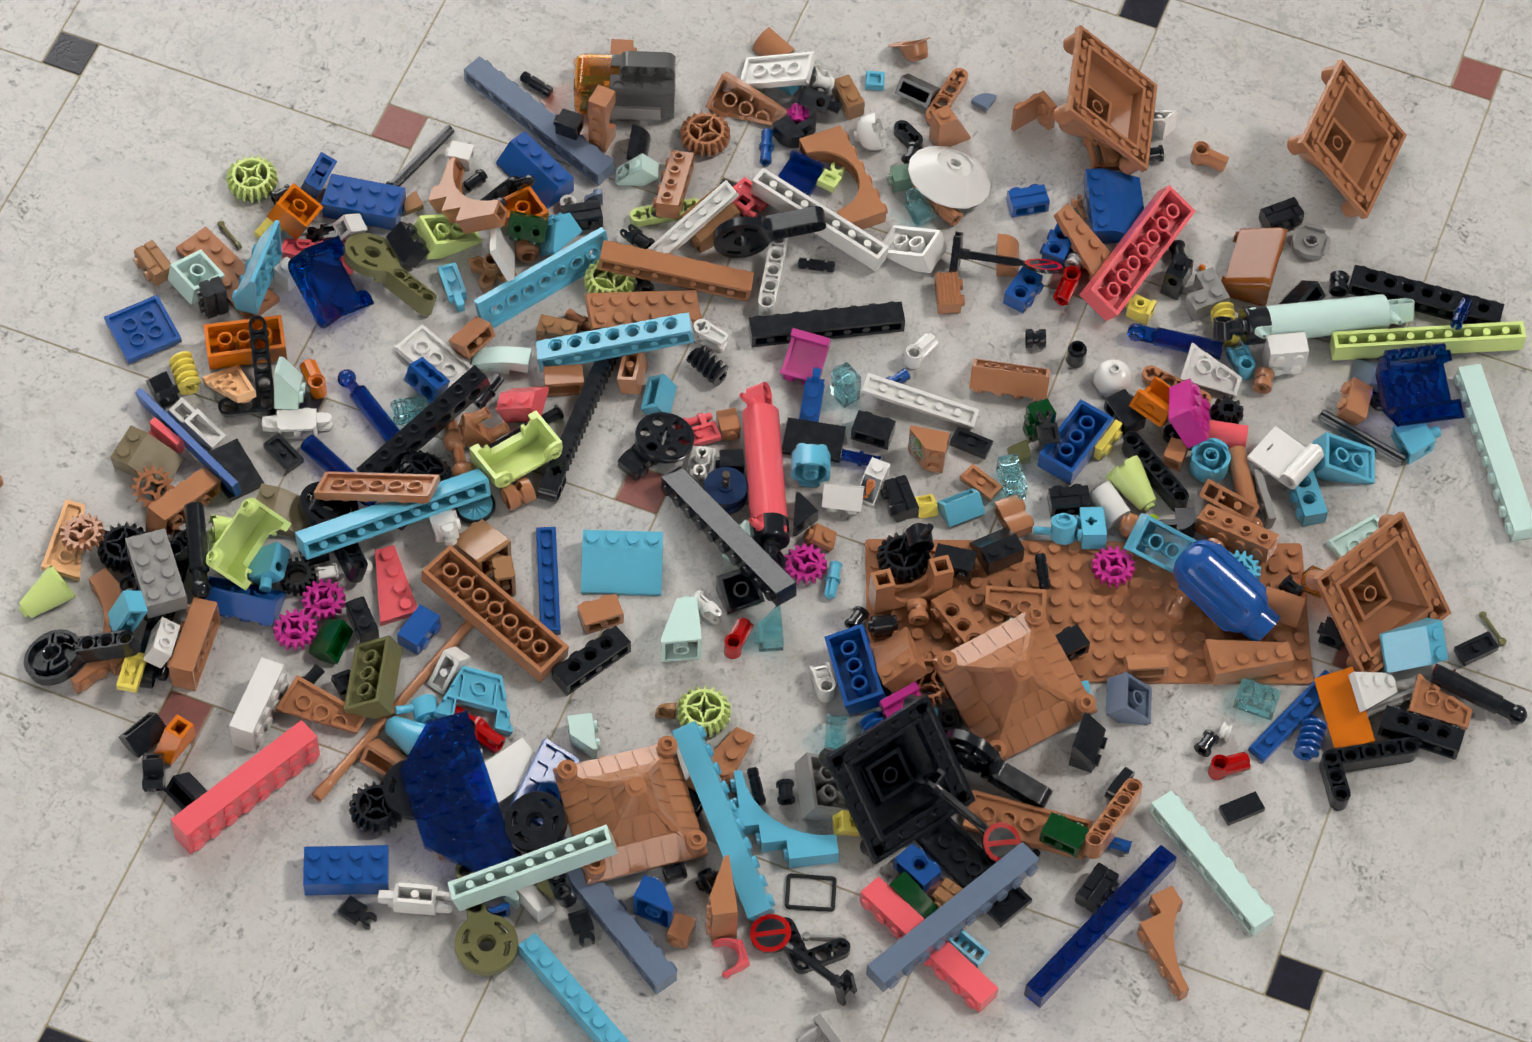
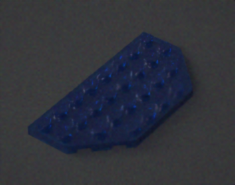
M468 711L427 721L400 769V776L424 849L430 852L433 851L443 856L444 859L469 869L472 873L516 858L513 845L505 832V822Z

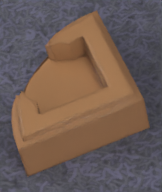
M417 191L412 192L405 200L404 208L406 215L424 209Z
M664 703L656 708L655 717L675 719L676 703Z

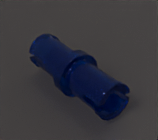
M1467 297L1461 298L1458 307L1454 309V316L1450 322L1452 329L1457 324L1455 330H1460L1464 320L1468 318L1469 309L1472 306L1470 298L1467 303H1465Z
M842 448L840 461L855 463L861 467V465L868 466L872 457L881 460V456Z

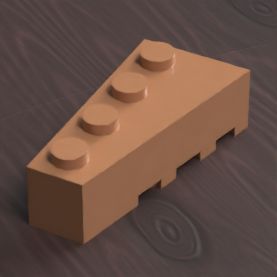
M205 467L193 472L188 479L179 482L171 491L165 492L161 498L148 505L145 532L148 533L165 528L167 536H169L171 533H174L175 529L180 530L179 526L185 521L184 505L190 502L203 503L204 507L208 505L220 493L221 479Z
M1205 639L1202 649L1213 686L1291 672L1294 663L1293 654L1288 642Z

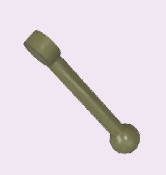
M222 220L218 221V227L226 232L238 250L241 249L242 245L226 228L225 222Z
M1481 611L1479 617L1484 619L1497 637L1498 644L1505 646L1507 640L1499 635L1487 618V613Z

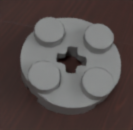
M1306 224L1305 227L1297 228L1293 233L1291 241L1293 253L1305 259L1321 260L1322 256L1329 250L1330 237L1327 236L1326 231L1322 227L1315 224ZM1312 239L1314 244H1309L1306 241Z

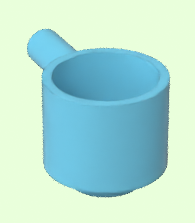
M1067 513L1056 514L1051 519V527L1034 526L1033 534L1050 535L1051 540L1057 544H1071L1076 539L1077 519Z
M432 694L418 696L409 705L394 707L395 714L413 712L415 721L432 726L440 719L434 716L438 703L436 697Z

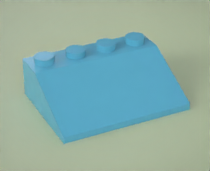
M275 220L260 236L257 244L253 245L252 257L247 260L245 265L246 271L239 278L238 290H234L232 295V301H234L236 310L255 315L259 312L274 276L273 268L279 264L283 255L280 221Z
M583 530L581 594L612 595L616 593V595L661 596L663 532Z

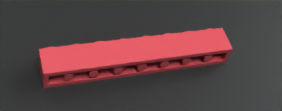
M879 876L860 892L862 907L867 911L870 910L875 915L877 921L882 925L885 924L890 929L891 934L897 939H901L925 920ZM946 941V945L940 951L935 950L931 953L930 958L923 963L927 967L930 966L940 980H945L956 995H961L965 999V1003L979 1013L997 997L998 987L949 941Z

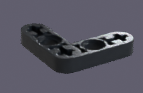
M784 917L789 922L792 930L790 942H798L800 950L812 956L814 960L824 967L849 956L851 946L848 940L844 938H837L807 950L794 921L789 917ZM840 945L844 948V952L837 950V946ZM785 950L796 973L806 974L813 971L807 965L805 967H802L801 964L798 965L799 960ZM818 952H824L827 954V958L821 961L815 955Z

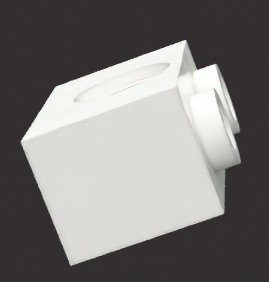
M162 617L151 631L143 660L162 668L172 655L180 625Z

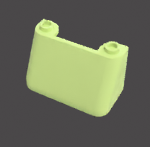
M537 411L528 415L530 420L526 426L524 424L520 425L521 432L491 449L487 444L484 448H481L478 443L469 448L471 463L474 468H479L487 476L489 482L496 487H507L513 481L561 455L563 449L562 441Z
M255 498L245 499L218 541L207 553L206 564L246 591L252 583L247 579V574L252 572L248 566L271 534L276 537V531L278 530L286 532L291 523Z

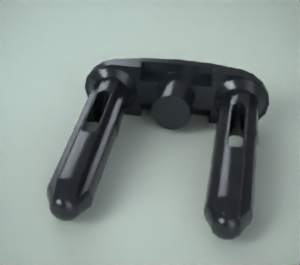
M533 175L511 176L485 195L481 201L499 199L503 206L506 207L504 197L522 188L533 186L535 184V177Z

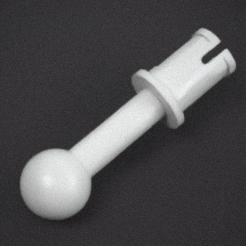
M366 559L368 566L365 574H369L373 569V564L370 560ZM333 563L332 566L315 568L317 580L327 578L338 579L340 574H344L341 566L338 567L336 563Z

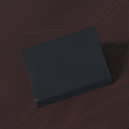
M740 569L716 576V592L727 614L765 602L763 592L760 589H756L752 581L748 577L743 576Z

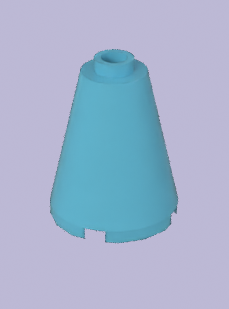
M393 716L385 723L386 734L410 758H427L440 744L438 743L439 737L442 738L443 736L441 730L437 727L399 716Z

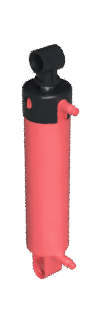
M762 382L747 388L746 394L744 392L739 394L741 400L747 404V407L742 411L748 484L750 536L784 569L786 561L780 550L789 545L790 530L787 518L779 410L773 405L770 386L767 382Z

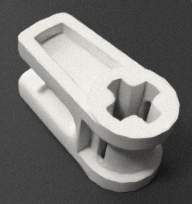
M699 319L694 322L693 334L696 343L706 345L720 353L726 349L728 345V334L705 319Z

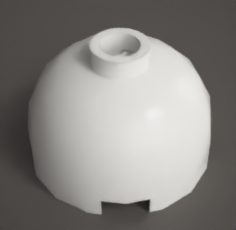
M874 112L860 118L856 126L857 130L854 131L856 142H860L861 146L866 150L873 151L886 148V138L882 139L884 127L879 114Z
M1106 360L1097 367L1094 373L1093 384L1099 390L1098 393L1106 398L1123 389L1129 392L1132 386V372L1125 362L1121 360Z

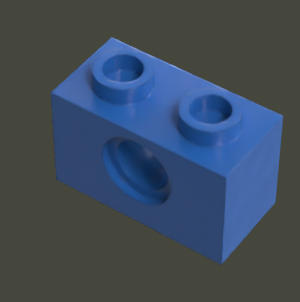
M913 843L894 858L893 867L900 874L905 871L925 893L941 879L942 871L940 866L935 861H931L926 856L925 851L920 847L917 848ZM915 866H921L924 869L918 870Z

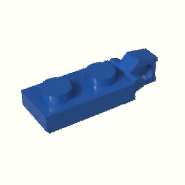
M813 367L812 377H807L805 381L799 419L819 422L825 388V379H820L821 368Z

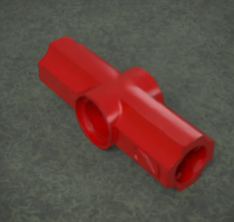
M458 705L455 707L452 721H447L455 726L463 718L472 719L476 725L475 737L471 741L472 743L478 742L494 754L503 748L506 742L505 738L492 730L483 718L472 716ZM469 728L461 729V731L464 733H469L471 731Z

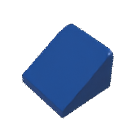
M507 902L486 908L491 914L503 918L510 916V905Z

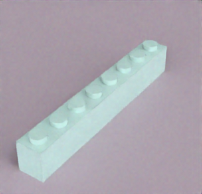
M1169 791L1152 802L1150 814L1250 935L1254 936L1272 924L1274 911L1271 906L1264 903L1259 892L1249 885L1246 876L1243 873H1239L1232 859L1224 855L1220 845L1210 838L1207 829L1204 826H1200L1196 821L1195 815L1185 808L1182 799L1178 795L1175 796L1172 791Z
M606 824L448 882L452 901L458 910L462 911L618 854L613 835Z

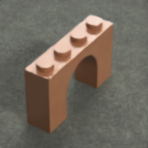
M944 555L929 559L926 574L908 584L896 585L890 568L870 573L868 598L873 613L905 607L907 602L914 598L930 601L952 589L954 570L949 556Z

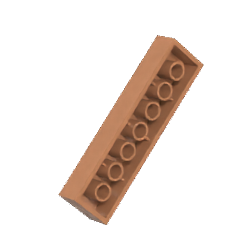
M451 545L422 570V582L539 683L552 672L553 667L558 662H563L568 657L569 646Z

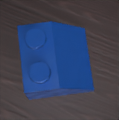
M644 875L633 895V914L670 928L674 918V908L664 883L656 877Z

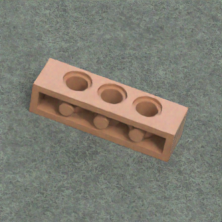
M952 589L931 600L930 613L935 620L938 619L943 631L952 637L956 648L986 633Z

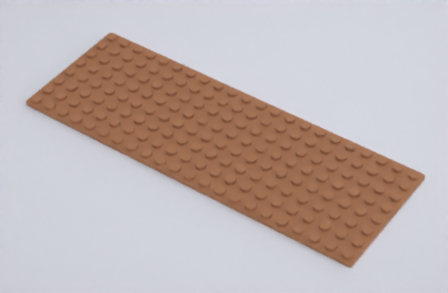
M867 539L865 541L866 610L870 616L866 619V622L870 621L871 616L890 613L891 615H896L898 631L879 636H873V633H869L867 625V634L872 650L905 627L908 628L919 653L923 655L924 659H926L927 653L931 654L930 659H934L935 655H939L942 651L955 649L956 646L953 643L952 637L943 631L941 623L938 619L935 620L930 613L931 600L927 601L926 609L929 620L923 625H912L909 623L908 615L910 612L907 610V606L873 613L868 598L870 573L881 570V568H878L876 557L881 542L887 539ZM933 540L934 548L929 554L931 558H934L938 543L972 550L969 542L974 540ZM1021 541L1025 548L1022 562L987 576L976 557L971 582L959 581L953 578L952 590L983 630L987 632L1009 621L1012 617L985 607L986 585L1040 589L1035 555L1037 553H1044L1046 555L1051 584L1050 589L1046 590L1045 619L1054 635L1060 633L1068 626L1072 627L1078 624L1090 642L1089 651L1070 661L1080 681L1088 680L1089 683H1107L1108 678L1124 673V655L1166 653L1169 663L1167 677L1137 679L1145 684H1212L1202 652L1205 639L1249 641L1242 633L1223 631L1194 602L1187 605L1185 615L1180 621L1169 620L1165 610L1167 605L1176 598V590L1178 588L1174 574L1127 550L1126 555L1131 554V560L1135 561V572L1132 575L1131 581L1127 580L1125 586L1119 583L1118 588L1114 584H1111L1109 588L1107 582L1101 585V579L1094 578L1095 573H1092V560L1095 557V553L1100 554L1101 549H1081V541H1074L1067 545L1057 544L1053 541ZM1106 541L1105 550H1108V546H1111L1112 550L1119 546V551H1122L1126 542ZM1278 543L1277 549L1266 563L1258 560V566L1261 567L1259 581L1266 589L1269 586L1280 590V583L1288 575H1291L1297 584L1305 587L1301 544ZM1224 544L1225 548L1234 555L1236 549ZM901 579L895 582L896 585H903ZM908 579L904 582V584L911 583ZM1306 590L1301 597L1306 598ZM1306 600L1297 628L1277 622L1260 640L1264 642L1289 643L1294 658L1291 672L1225 683L1237 685H1311L1313 675ZM926 666L928 671H930L933 668ZM937 674L935 680L937 682H942L939 675ZM924 677V681H923V682H930V681H931V677H930V678H928V677L925 678V677Z

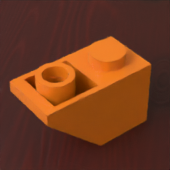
M177 714L164 729L155 753H164L165 763L172 766L195 738L194 724Z

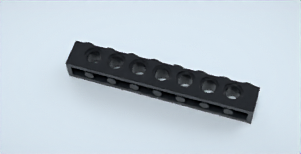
M1359 265L1354 266L1348 287V294L1355 296L1383 294L1387 300L1413 299L1415 301L1414 311L1461 324L1500 322L1505 305L1495 300L1480 298L1476 295L1472 296L1457 290L1442 288L1438 285L1427 284L1422 281L1408 279L1403 276Z
M473 365L357 467V471L361 473H394L399 467L401 458L407 452H412L413 450L418 452L491 387L488 377L476 365Z

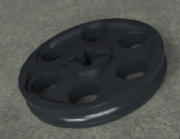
M657 412L649 414L640 420L636 427L634 440L637 449L643 456L657 463L670 464L679 462L690 454L694 443V432L683 418L672 413ZM659 420L663 424L658 426L655 425L653 421ZM680 425L682 429L675 430L672 426ZM647 431L650 433V435L643 436L640 434V432ZM665 431H667V433H666V437H667V438H666L665 441H664V445H662V441H663L662 438H663V436H664V434H665ZM679 440H686L689 444L682 445L679 443ZM654 446L657 450L649 451L646 447ZM672 450L676 454L671 456L668 455L666 451Z

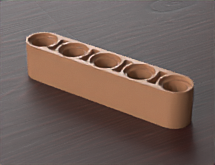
M1135 778L1127 779L1086 834L1084 844L1085 856L1091 859L1099 858L1140 803L1143 788L1140 780Z

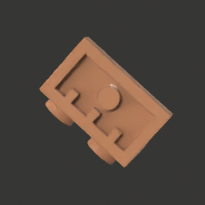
M1044 90L1038 94H1033L1029 99L1019 102L1014 106L1011 129L1015 131L1037 118L1039 124L1049 131L1054 128V111L1057 108V104Z

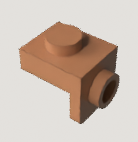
M816 523L806 529L803 536L805 539L804 543L806 547L814 544L830 552L834 549L837 532Z

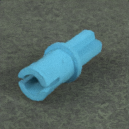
M835 560L830 562L828 575L825 577L826 587L824 596L829 600L836 597L838 584L841 583L839 577L842 563Z

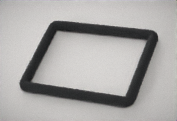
M788 874L786 879L785 907L799 910L834 911L837 879L834 876ZM791 878L832 880L831 907L789 905Z

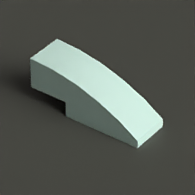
M511 346L482 348L473 355L471 365H476L481 370L509 374L510 370L528 373L532 359V349Z

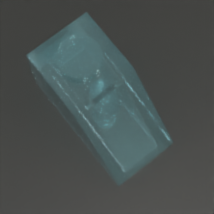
M776 606L758 624V632H754V643L758 644L759 652L783 651L784 637L780 606Z
M827 714L824 748L831 747L837 749L846 743L847 716Z

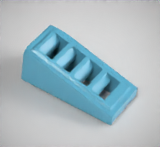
M961 929V933L957 936L959 938L957 943L952 938L948 941L978 968L990 952L965 930ZM963 941L967 943L964 948L960 946ZM971 946V947H973L974 949H973V950L971 951V953L969 954V953L966 952V951H967V950L969 949V947ZM979 951L981 954L975 959L973 956Z

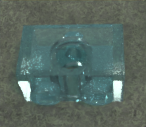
M848 362L837 365L831 372L830 393L844 408L860 399L862 378Z

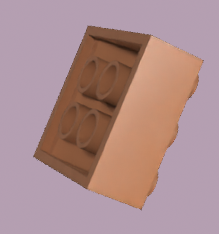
M729 855L724 856L710 894L709 904H706L705 928L706 934L711 935V942L720 938L737 939L738 909Z

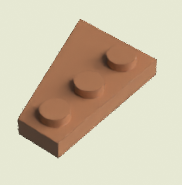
M986 585L985 607L1012 618L1026 612L1031 605H1040L1046 610L1045 589Z
M1417 674L1408 712H1415L1423 717L1437 719L1441 723L1456 725L1463 730H1467L1472 709L1455 697L1449 696L1440 690L1439 686L1430 683L1421 674Z

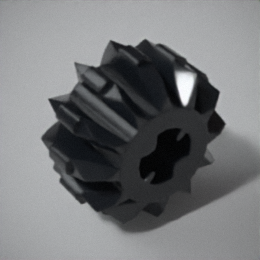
M1224 396L1222 400L1217 398L1215 404L1211 406V419L1239 424L1244 416L1243 406H1240L1239 400L1233 401V397L1227 399Z

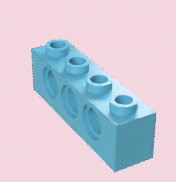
M1312 469L1295 489H1290V500L1296 506V517L1301 521L1302 527L1324 523L1328 514Z

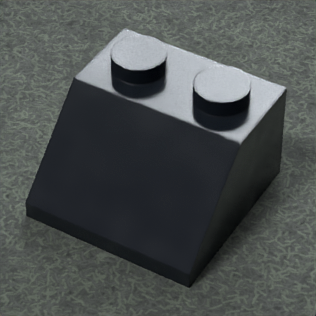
M1006 528L969 542L972 550L977 551L976 557L987 576L1022 562L1024 558L1025 548L1016 533Z
M1084 712L1072 745L1069 766L1092 773L1094 766H1099L1102 757L1099 752L1100 749H1105L1108 738L1105 737L1106 729L1089 713Z

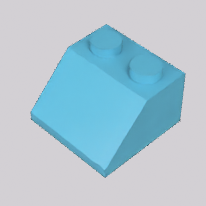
M558 213L555 216L552 214L547 217L548 224L544 243H540L539 257L557 253L582 232L570 213Z

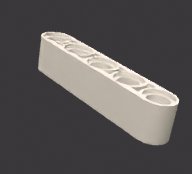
M788 238L774 240L769 244L758 298V313L760 316H768L775 313L787 254Z

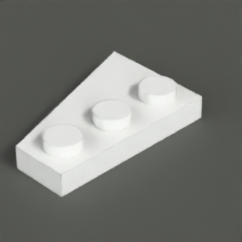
M1194 343L1191 344L1180 379L1185 381L1191 378L1193 383L1198 386L1237 397L1242 377L1224 364H1221L1207 352L1201 350Z
M1352 672L1348 674L1360 712L1398 692L1392 673Z

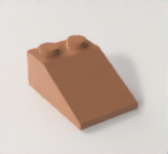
M907 627L873 649L877 672L883 685L893 693L929 673Z

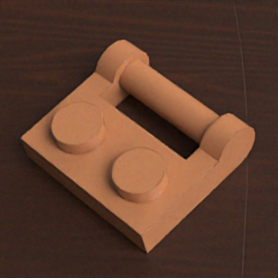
M1083 139V144L1087 148L1091 162L1090 169L1106 168L1109 170H1120L1119 161L1122 155L1095 139ZM1094 146H1098L1103 163L1098 162Z

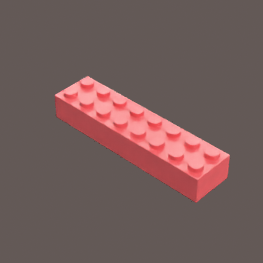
M1170 185L1157 191L1079 296L1105 321L1118 316L1196 211Z
M302 720L171 818L175 839L189 854L202 849L207 841L219 836L224 828L233 825L244 813H249L258 802L266 800L275 789L282 788L287 780L299 775L308 764L316 762L320 756L317 735Z

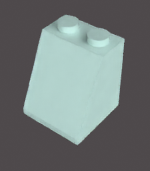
M684 596L676 599L661 637V662L701 659L702 636L697 597Z

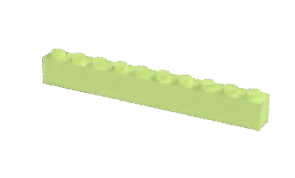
M1514 321L1332 332L1329 346L1332 361L1522 350L1527 336L1524 322Z

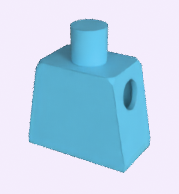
M1421 419L1393 425L1390 436L1399 451L1406 455L1405 461L1409 465L1434 450L1435 438L1441 437V430L1438 426L1428 428L1425 421Z
M277 541L261 547L248 566L252 570L249 578L259 585V590L262 592H270L272 583L282 580L285 575L290 550Z

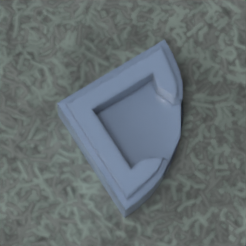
M982 93L972 98L971 104L987 112L996 101L997 96L990 93Z
M595 189L593 193L585 195L584 202L599 200L600 205H603V189Z

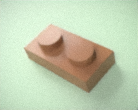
M974 464L960 475L961 482L969 488L979 491L980 495L988 502H991L1003 490V486Z

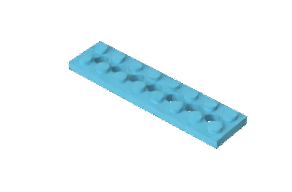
M600 227L515 276L513 280L507 281L475 299L474 304L478 317L490 322L492 328H495L585 276V271L589 269L590 263L594 264L595 259L599 260L603 240L608 241L606 230Z

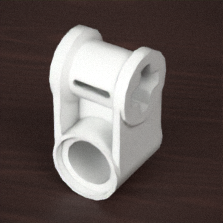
M814 64L809 85L830 93L834 86V77L825 67Z
M825 662V665L816 667L809 666L810 679L818 699L825 703L831 702L835 698L836 683L830 663Z

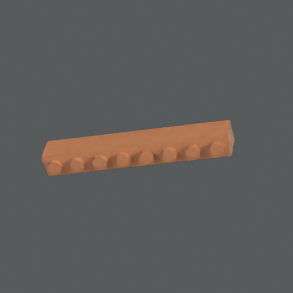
M603 240L597 267L598 270L746 302H748L754 276V272L743 269H735L725 265L721 266L707 261H698L688 257L675 256L670 253H661L651 249H643L633 245Z

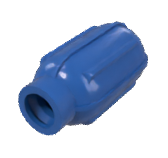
M1205 539L1195 541L1175 561L1173 573L1178 583V588L1223 631L1242 633L1249 641H1260L1280 620L1281 616L1268 605L1266 587L1221 544Z

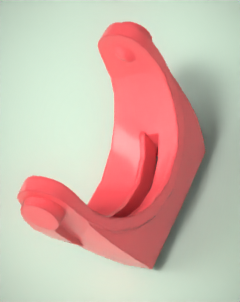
M720 938L713 941L712 946L714 948L721 946L730 947L739 956L735 966L722 973L723 978H730L731 975L741 972L750 966L742 940Z

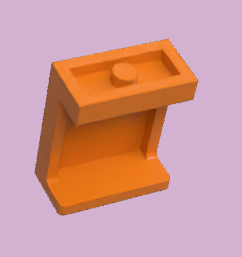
M1154 377L1145 390L1140 388L1136 392L1129 406L1161 428L1169 421V390L1171 386L1160 378Z

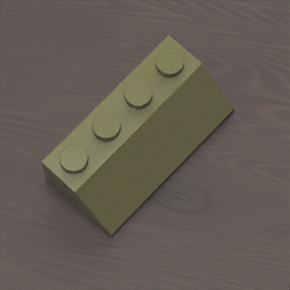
M390 635L355 645L344 706L346 713L371 719L392 714L403 649Z

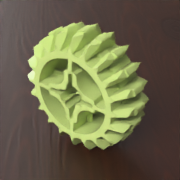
M251 155L250 158L244 156L243 160L237 159L236 164L231 163V168L228 169L226 177L227 187L231 191L232 196L236 195L238 200L243 198L244 202L250 200L252 203L256 199L260 202L262 197L267 199L269 192L276 189L278 181L277 170L272 162H268L267 158L261 160L260 155L257 158ZM263 174L266 176L265 180L262 179ZM239 178L243 181L241 184L238 182Z
M595 259L594 264L590 263L589 269L585 271L584 283L588 293L633 292L635 289V277L598 270L599 260Z
M704 685L703 689L696 686L695 691L689 688L688 694L683 693L682 699L678 700L676 708L677 720L680 722L681 727L693 721L699 726L703 725L706 734L711 738L713 732L719 735L720 729L725 730L726 724H729L731 704L727 702L726 695L722 696L721 690L715 692L714 686L710 690L707 689L706 685ZM703 707H705L704 717L702 716Z

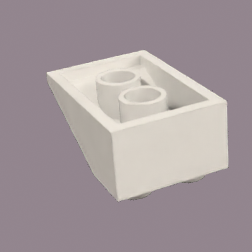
M893 225L882 243L889 246L887 259L913 271L924 273L932 272L948 248L941 230Z

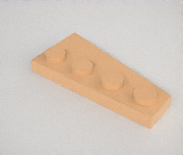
M239 364L202 377L203 383L236 403H247L252 398L257 397L253 386Z
M65 500L41 565L42 571H45L52 565L60 576L80 581L82 551L79 550L77 554L74 553L73 549L68 551L61 541L60 533L62 532L61 526H67L65 521H72L73 515L78 518L79 514L82 513L84 517V504Z

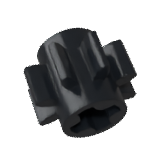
M710 867L700 871L697 874L699 880L695 881L699 891H706L707 894H710L719 871L715 869L712 871Z

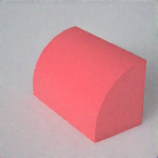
M1214 420L1209 421V438L1223 441L1228 448L1233 446L1246 447L1248 425Z

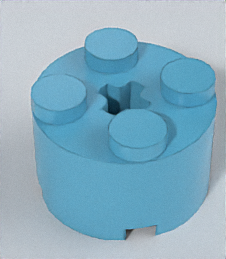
M1209 438V440L1193 446L1189 461L1190 475L1203 483H1206L1207 479L1216 483L1221 481L1228 472L1231 460L1228 446L1216 438Z
M797 444L796 449L791 454L792 480L798 481L800 486L810 488L818 487L820 483L829 481L831 455L828 447L823 444Z

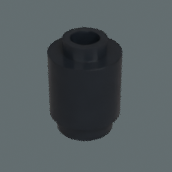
M1073 341L1068 346L1066 362L1073 368H1079L1085 363L1087 347L1082 341Z
M890 613L871 616L870 621H867L868 631L873 633V636L892 634L893 631H898L896 615H891Z

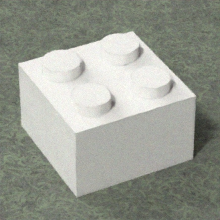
M1305 332L1267 335L1262 353L1264 367L1272 369L1275 373L1274 376L1303 373L1309 355Z

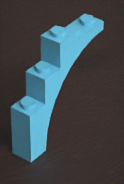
M742 770L734 771L733 779H730L731 792L735 791L736 795L733 798L737 807L735 814L737 819L741 818L744 824L743 834H755L756 845H760L761 852L783 850V859L788 861L789 868L838 862L839 850L836 835L803 833L774 820L752 798L745 784Z

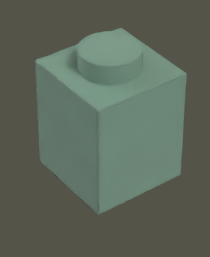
M909 163L890 166L887 182L889 186H892L893 192L913 189L914 185L908 173Z

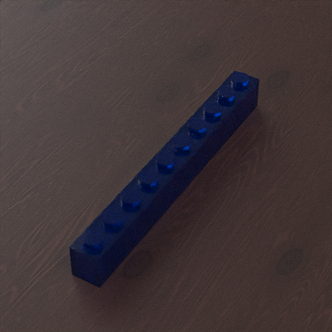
M1160 845L1026 984L1024 996L1041 1008L1174 869L1177 857Z

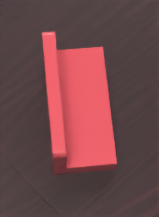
M154 417L149 422L151 431L148 433L178 454L185 450L182 439L157 418Z

